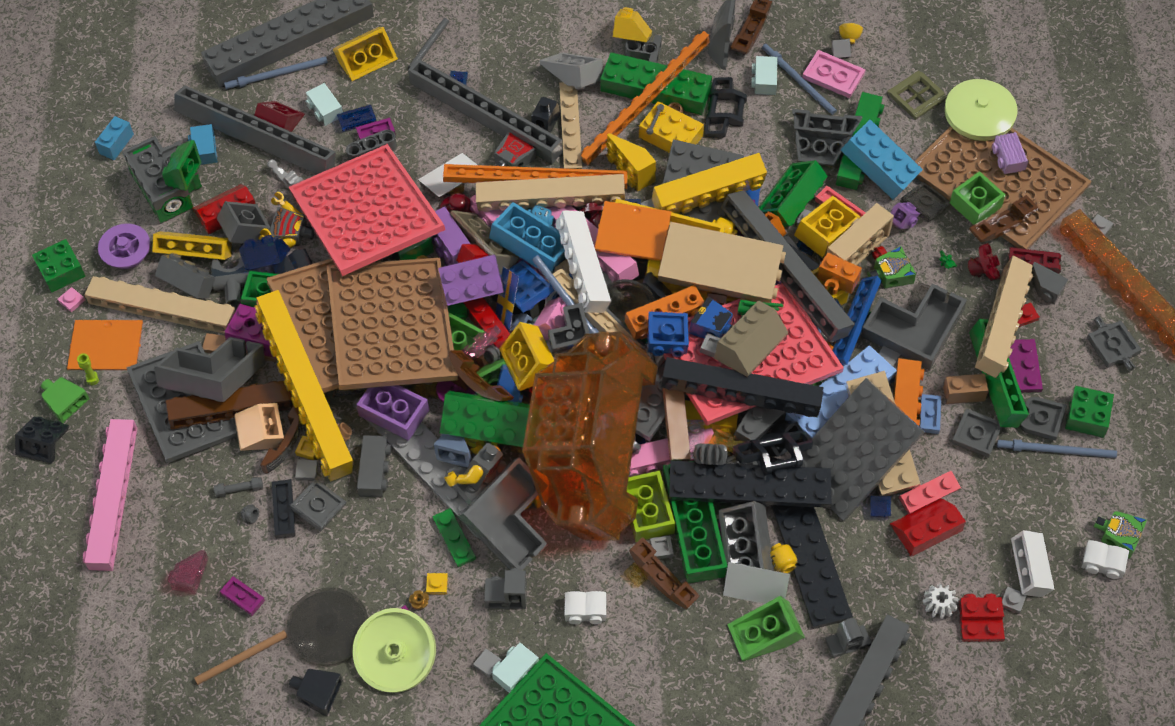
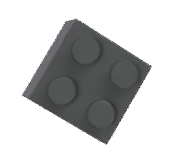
M225 201L217 217L227 238L232 243L262 245L263 243L259 241L260 231L264 228L269 231L271 229L257 204Z

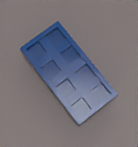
M523 260L509 269L519 276L514 305L523 313L531 310L535 304L548 298L555 291L550 283Z

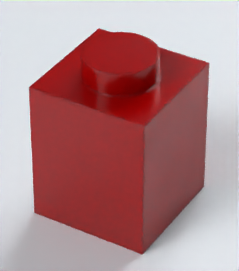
M462 244L456 261L461 263L486 257L489 254L477 244Z

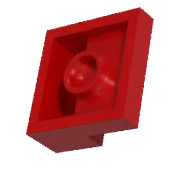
M990 593L984 595V597H976L975 594H965L960 598L958 605L962 642H997L1005 640L1002 597H996V594Z

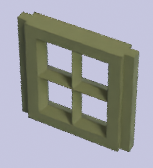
M919 70L887 91V94L915 120L947 99L945 93ZM921 81L927 87L917 93L911 86ZM909 89L914 95L904 101L899 94ZM930 89L935 96L926 101L920 95ZM917 97L923 104L913 109L908 103Z

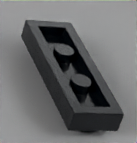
M292 479L272 481L275 538L296 536L295 514L290 509V505L294 502Z

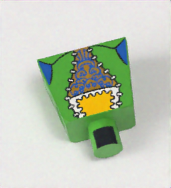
M901 246L878 257L875 260V270L868 272V277L878 276L884 288L913 284L916 277V272Z
M1114 511L1110 521L1098 516L1094 527L1105 532L1101 542L1129 550L1128 558L1130 559L1147 520Z

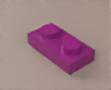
M390 118L356 127L359 139L383 130H392L395 133Z
M234 576L220 590L222 596L251 616L265 602L263 596Z

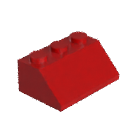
M245 185L235 186L192 208L208 235L222 228L217 217L225 201L256 204L255 199Z
M940 498L890 523V525L912 557L962 532L966 521L955 505Z

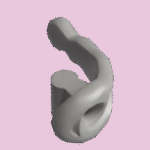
M271 159L268 161L267 166L272 169V172L285 184L287 189L303 181V178L298 177L293 170L287 173L277 166L275 160Z

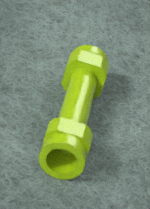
M85 353L80 354L77 357L79 367L84 369L86 373L87 383L91 386L98 384V374L91 368L90 357Z

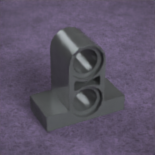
M655 34L653 42L628 40L625 43V56L658 63L662 46V35Z
M855 618L842 621L838 625L836 634L825 638L832 658L871 646L872 644L865 626H859Z

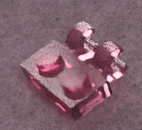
M496 325L488 328L483 333L479 332L473 338L475 342L472 345H466L462 351L472 360L475 357L479 358L484 354V348L487 345H492L498 339L497 335L501 330Z

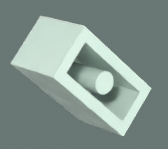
M756 56V63H752V74H755V77H752L751 88H755V94L776 95L777 57Z
M325 83L306 92L308 108L315 111L316 119L319 122L322 121L325 126L344 117L342 106Z
M521 643L516 647H511L506 654L507 657L502 662H497L492 669L493 680L509 693L539 661V657Z

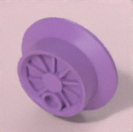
M120 224L110 228L102 235L98 244V253L107 265L120 269H130L139 265L148 254L150 238L147 232L140 226Z

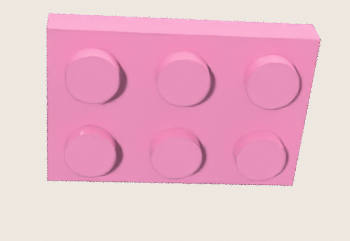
M818 50L804 71L802 78L847 98H851L865 75L866 69Z

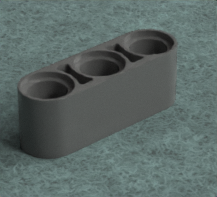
M383 130L350 143L346 147L348 161L386 144L394 151L397 147L395 133L392 130Z

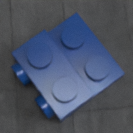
M649 311L648 353H652L654 356H662L664 353H668L674 357H681L687 354L689 347L688 313Z

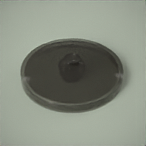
M321 588L306 594L294 605L287 620V637L291 648L303 661L320 667L336 666L353 658L355 636L361 625L369 617L365 606L354 594L340 588Z

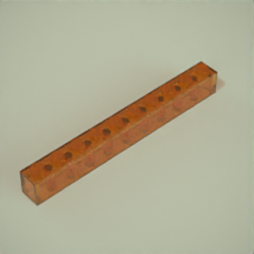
M1081 209L1063 218L1059 228L1062 235L1071 240L1074 248L1084 254L1086 261L1096 267L1098 274L1104 276L1109 281L1111 288L1116 289L1121 294L1123 301L1129 303L1134 308L1136 315L1141 316L1146 321L1147 326L1159 335L1160 340L1167 344L1175 355V309Z

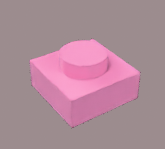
M71 287L58 298V301L70 312H73L85 301V298Z

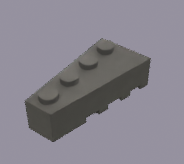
M759 406L750 408L729 442L737 445L753 439L760 440L764 434L786 416V412Z

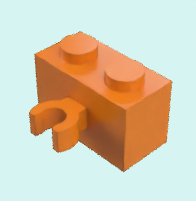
M827 252L819 266L817 279L825 282L824 287L826 290L829 286L834 287V295L838 292V288L852 294L860 280L862 268Z

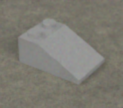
M559 53L539 60L543 67L566 85L574 86L575 89H585L587 85H595L596 82L600 81L603 73V60L599 58Z

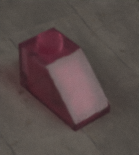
M200 550L175 564L174 570L170 571L168 576V582L172 590L196 595L209 559L206 551Z

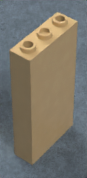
M670 222L658 273V281L684 287L695 285L698 290L755 302L759 300L771 303L772 299L776 300L778 288H775L776 281L780 282L782 270L778 269L780 263L784 264L786 252H782L784 245Z

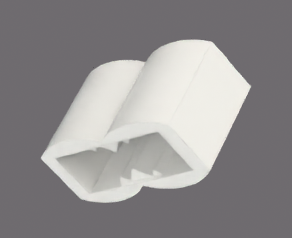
M1088 540L1081 568L1086 569L1091 574H1097L1098 572L1106 574L1111 579L1122 578L1126 570L1129 550Z
M565 592V621L575 625L580 624L581 621H590L591 624H601L602 621H606V592Z

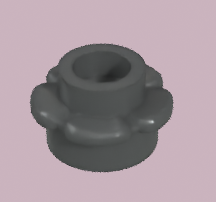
M489 345L483 351V356L486 362L492 364L500 360L501 352L497 347Z
M253 504L244 507L241 512L243 521L245 523L256 522L259 517V509Z

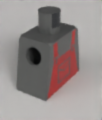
M508 132L494 152L495 162L497 163L495 166L525 167L536 159L535 148Z

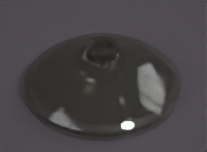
M621 279L607 285L611 299L607 308L623 324H625L624 320L627 312L655 301L653 293L640 282Z

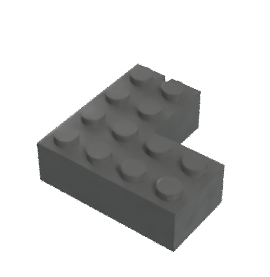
M932 283L917 311L913 313L880 297L863 326L861 337L881 347L885 346L908 360L922 361L921 366L931 370L965 310L967 299L951 292L948 303H946L948 290Z
M233 337L228 338L210 355L175 348L154 366L157 386L183 392L184 394H192L201 398L224 402L265 365L263 344L251 341L245 344V340Z
M519 457L512 460L458 515L509 570L513 568L523 570L532 561L531 557H535L548 544L520 515L545 489L546 485Z

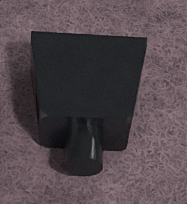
M541 97L532 113L531 122L551 133L560 117L558 102L547 97Z
M307 669L303 678L292 676L289 688L298 690L296 696L300 703L328 717L343 680L339 673Z

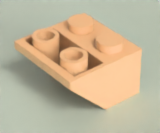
M277 403L257 404L234 415L240 451L275 449L280 446L284 436Z

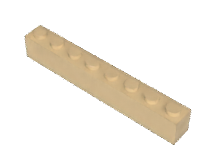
M624 174L476 182V204L478 211L483 212L491 210L505 211L512 202L526 210L536 205L544 208H562L565 206L574 205L580 207L587 203H597V206L604 204L605 201L615 202L616 198L625 200Z
M1015 256L1011 257L1003 269L975 368L995 378L1000 372L1004 373L1008 367L1009 362H1007V359L1012 353L1010 347L1016 339L1014 333L1019 327L1017 322L1022 316L1023 311L1021 308L1026 302L1024 296L1030 288L1028 283L1033 277L1031 273L1033 265Z
M93 276L85 293L88 303L223 334L236 312L235 308L229 304L222 305L211 300H199L193 296H181L175 292L167 293L156 288L149 289L141 285L127 284L124 281L109 280L106 277L99 278Z

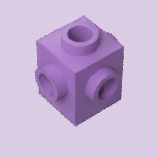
M909 202L897 203L891 210V214L894 215L893 225L899 229L912 228L917 223V217L920 215L916 211V207Z

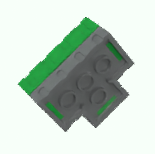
M156 136L122 151L130 174L134 177L135 182L141 189L147 202H149L153 212L157 215L159 222L162 223L193 208L189 193L201 188L202 185L198 172H196L187 191L166 186L162 177L163 169L167 167L171 154L176 151L181 142L179 140L173 145L163 148Z

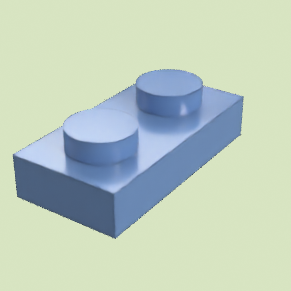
M922 394L919 427L925 433L939 434L941 396Z

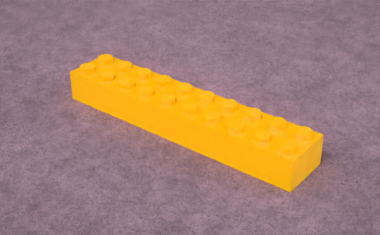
M279 290L257 297V305H255L256 319L259 324L262 323L264 338L270 342L271 346L269 348L272 356L277 358V367L280 374H284L287 391L291 390V400L294 407H298L300 413L298 416L301 424H306L307 438L309 442L313 441V451L317 460H321V470L324 477L328 476L331 482L351 474L353 467L352 457Z

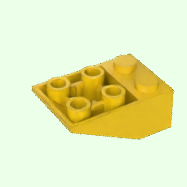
M607 134V159L610 163L616 165L618 171H627L628 185L631 188L634 187L638 192L654 183L656 180V161L645 148L613 134Z

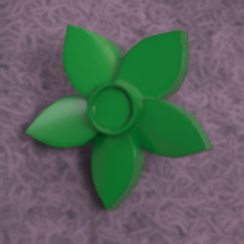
M941 250L940 255L942 257L939 258L942 261L940 263L941 266H945L947 269L957 267L956 263L952 260V255L948 254L946 256Z

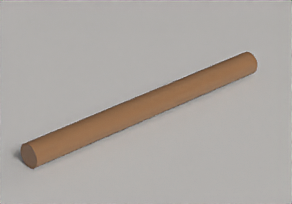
M285 630L194 677L197 685L288 636Z

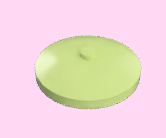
M984 79L967 80L956 85L949 92L944 108L946 119L956 132L969 139L979 141L994 140L997 135L1000 136L1008 133L1017 117V104L1012 94L1000 84Z
M400 608L384 609L370 616L359 628L353 643V660L359 675L373 688L390 693L404 692L420 684L431 671L436 656L435 638L429 625L417 614Z

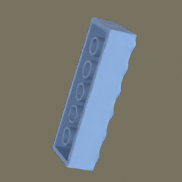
M870 345L849 361L848 365L843 366L842 373L828 378L820 385V387L824 388L818 418L796 413H786L785 420L797 421L802 430L812 439L849 397L846 390V381L885 371L889 385L893 383L897 370Z

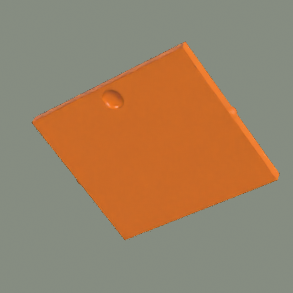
M605 201L600 224H598L599 229L595 251L662 261L672 211Z
M75 320L67 370H84L79 367L77 357L83 353L90 357L92 370H127V367L137 364L139 347H141L140 339L143 320Z

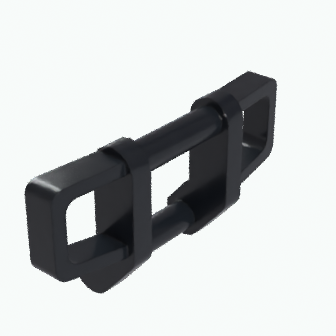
M732 77L714 78L709 94L711 99L709 111L705 119V134L709 138H724L729 124L738 127L743 126L744 104L747 102V95L734 89ZM718 84H730L729 89H716ZM733 99V101L738 102L736 115L732 113H715L717 100ZM711 123L723 124L722 130L710 131Z
M805 431L781 433L780 436L762 440L753 439L734 445L732 454L740 464L760 461L762 471L765 474H769L777 469L803 466V458L800 451L812 449L813 440ZM794 440H803L804 442L796 443ZM782 443L791 454V458L771 463L764 447ZM751 450L753 453L743 455L741 452Z

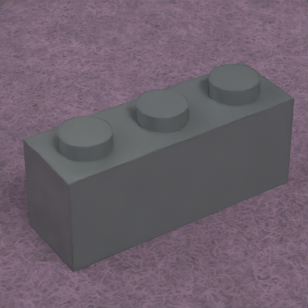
M174 253L161 255L155 273L156 277L196 298H209L216 278L210 275L208 270L197 268L195 263L184 261L180 255Z
M363 435L357 484L360 497H383V491H387L388 480L385 479V473H389L390 463L387 461V455H391V444H388L387 436Z

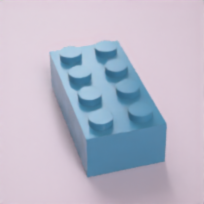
M871 120L841 149L853 163L893 200L923 170Z
M514 202L492 223L489 239L536 268L538 267L532 259L537 255L552 274L554 268L566 259L565 250L560 241L559 230Z

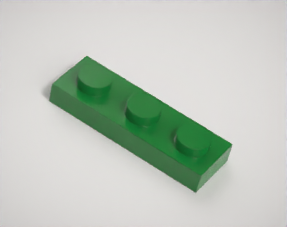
M451 508L432 516L457 567L459 568L476 560Z

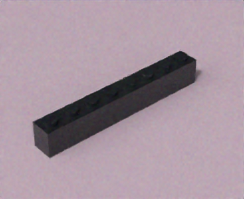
M669 357L666 358L661 388L672 391L677 390L688 394H697L708 398H718L728 402H739L749 406L754 405L818 418L824 388L752 373L747 377L736 370Z

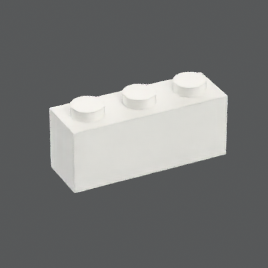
M1023 530L1012 537L1011 542L1022 595L1043 597L1055 590L1043 533Z

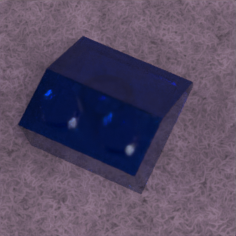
M272 235L262 237L261 240L249 239L245 241L239 251L245 269L250 270L281 263L289 253L290 247L280 236L272 237Z

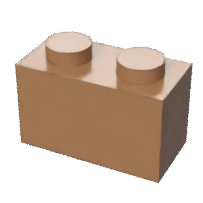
M985 374L946 377L943 386L946 404L985 401L988 393Z

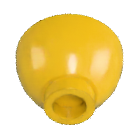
M844 23L839 26L841 37L843 39H850V44H855V41L863 32V27L859 24Z

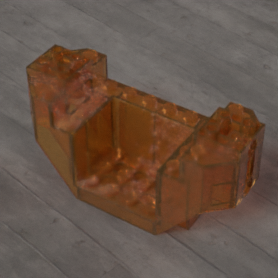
M621 332L585 334L567 353L555 354L554 362L535 373L522 451L543 508L556 525L586 541H619L620 533L636 519L638 499L627 492L642 386L655 385L658 366L644 349Z

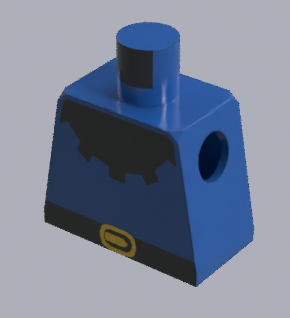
M708 297L692 319L689 334L705 339L707 333L722 338L733 327L731 325L733 314Z

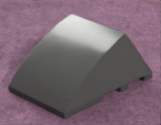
M726 0L719 8L713 21L708 47V55L723 70H726L730 37L734 26L735 0Z
M792 109L798 161L816 160L820 165L835 166L842 154L841 149L850 140L863 117L845 114L844 117L812 114L809 110Z

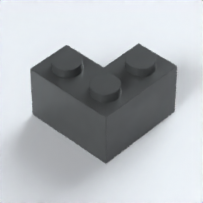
M582 303L563 307L562 315L565 326L548 330L552 354L587 346L591 343Z
M518 568L505 570V579L498 576L486 578L485 608L526 609V570Z

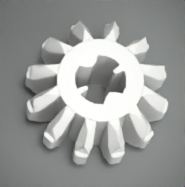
M941 583L937 585V588L933 585L930 586L929 591H925V599H923V605H926V612L933 611L932 618L936 614H939L940 619H943L944 615L950 617L952 612L957 610L956 604L959 601L958 597H954L956 594L955 590L949 591V585L942 588Z

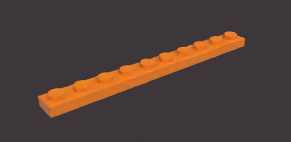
M705 31L700 35L697 34L693 38L692 43L688 47H684L676 59H672L669 62L666 70L659 72L655 78L656 80L652 84L649 83L644 88L643 93L640 96H636L632 100L631 105L627 109L624 108L619 113V117L615 121H611L607 125L606 130L602 134H598L590 146H586L581 153L583 163L588 166L607 147V134L610 133L618 136L710 43L709 34Z
M444 164L443 182L476 183L624 174L625 189H627V171Z

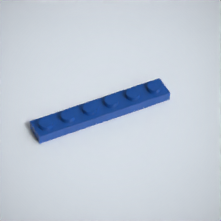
M878 276L861 280L847 314L855 325L847 337L839 339L835 343L833 352L842 366L848 365L881 283Z

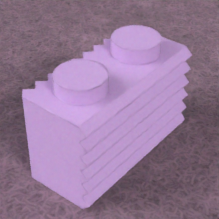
M1017 133L997 135L992 144V151L994 154H997L999 168H1002L1004 174L1026 170L1028 160Z

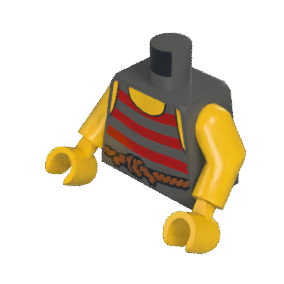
M276 192L274 196L279 200L273 197L271 203L281 206L277 207L270 231L265 228L260 231L259 241L261 243L268 241L270 245L280 250L300 246L303 237L313 238L314 230L312 227L307 226L305 216L289 202L283 201L284 196L281 192Z
M478 441L475 443L477 446L471 448V451L476 456L472 459L465 473L457 477L455 472L452 471L444 479L450 487L457 483L468 484L478 491L498 468L503 453L495 445L486 443L483 447Z

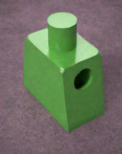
M63 377L54 383L50 379H46L41 384V388L45 390L41 395L44 402L61 423H64L89 400L86 390Z

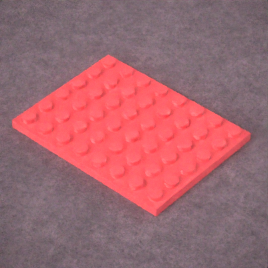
M388 144L289 187L290 193L342 276L445 231L443 222Z
M783 283L775 285V288H778L776 300L772 299L771 303L784 305L782 308L778 307L779 311L776 312L788 330V335L752 374L811 385L842 373L844 367L805 310ZM740 298L722 305L733 314L732 326L742 317L737 312L740 300L745 299ZM694 316L688 318L689 347L687 354L681 357H674L668 353L663 354L665 360L669 357L734 370L713 357L700 353V348L705 339L689 334L690 323ZM687 393L706 425L755 407L754 405L749 406L744 403L728 402L723 399Z

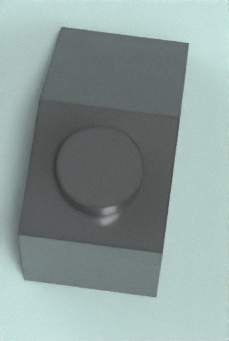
M1034 262L1031 273L1033 274L1032 281L1037 295L1043 301L1055 304L1064 291L1068 279Z

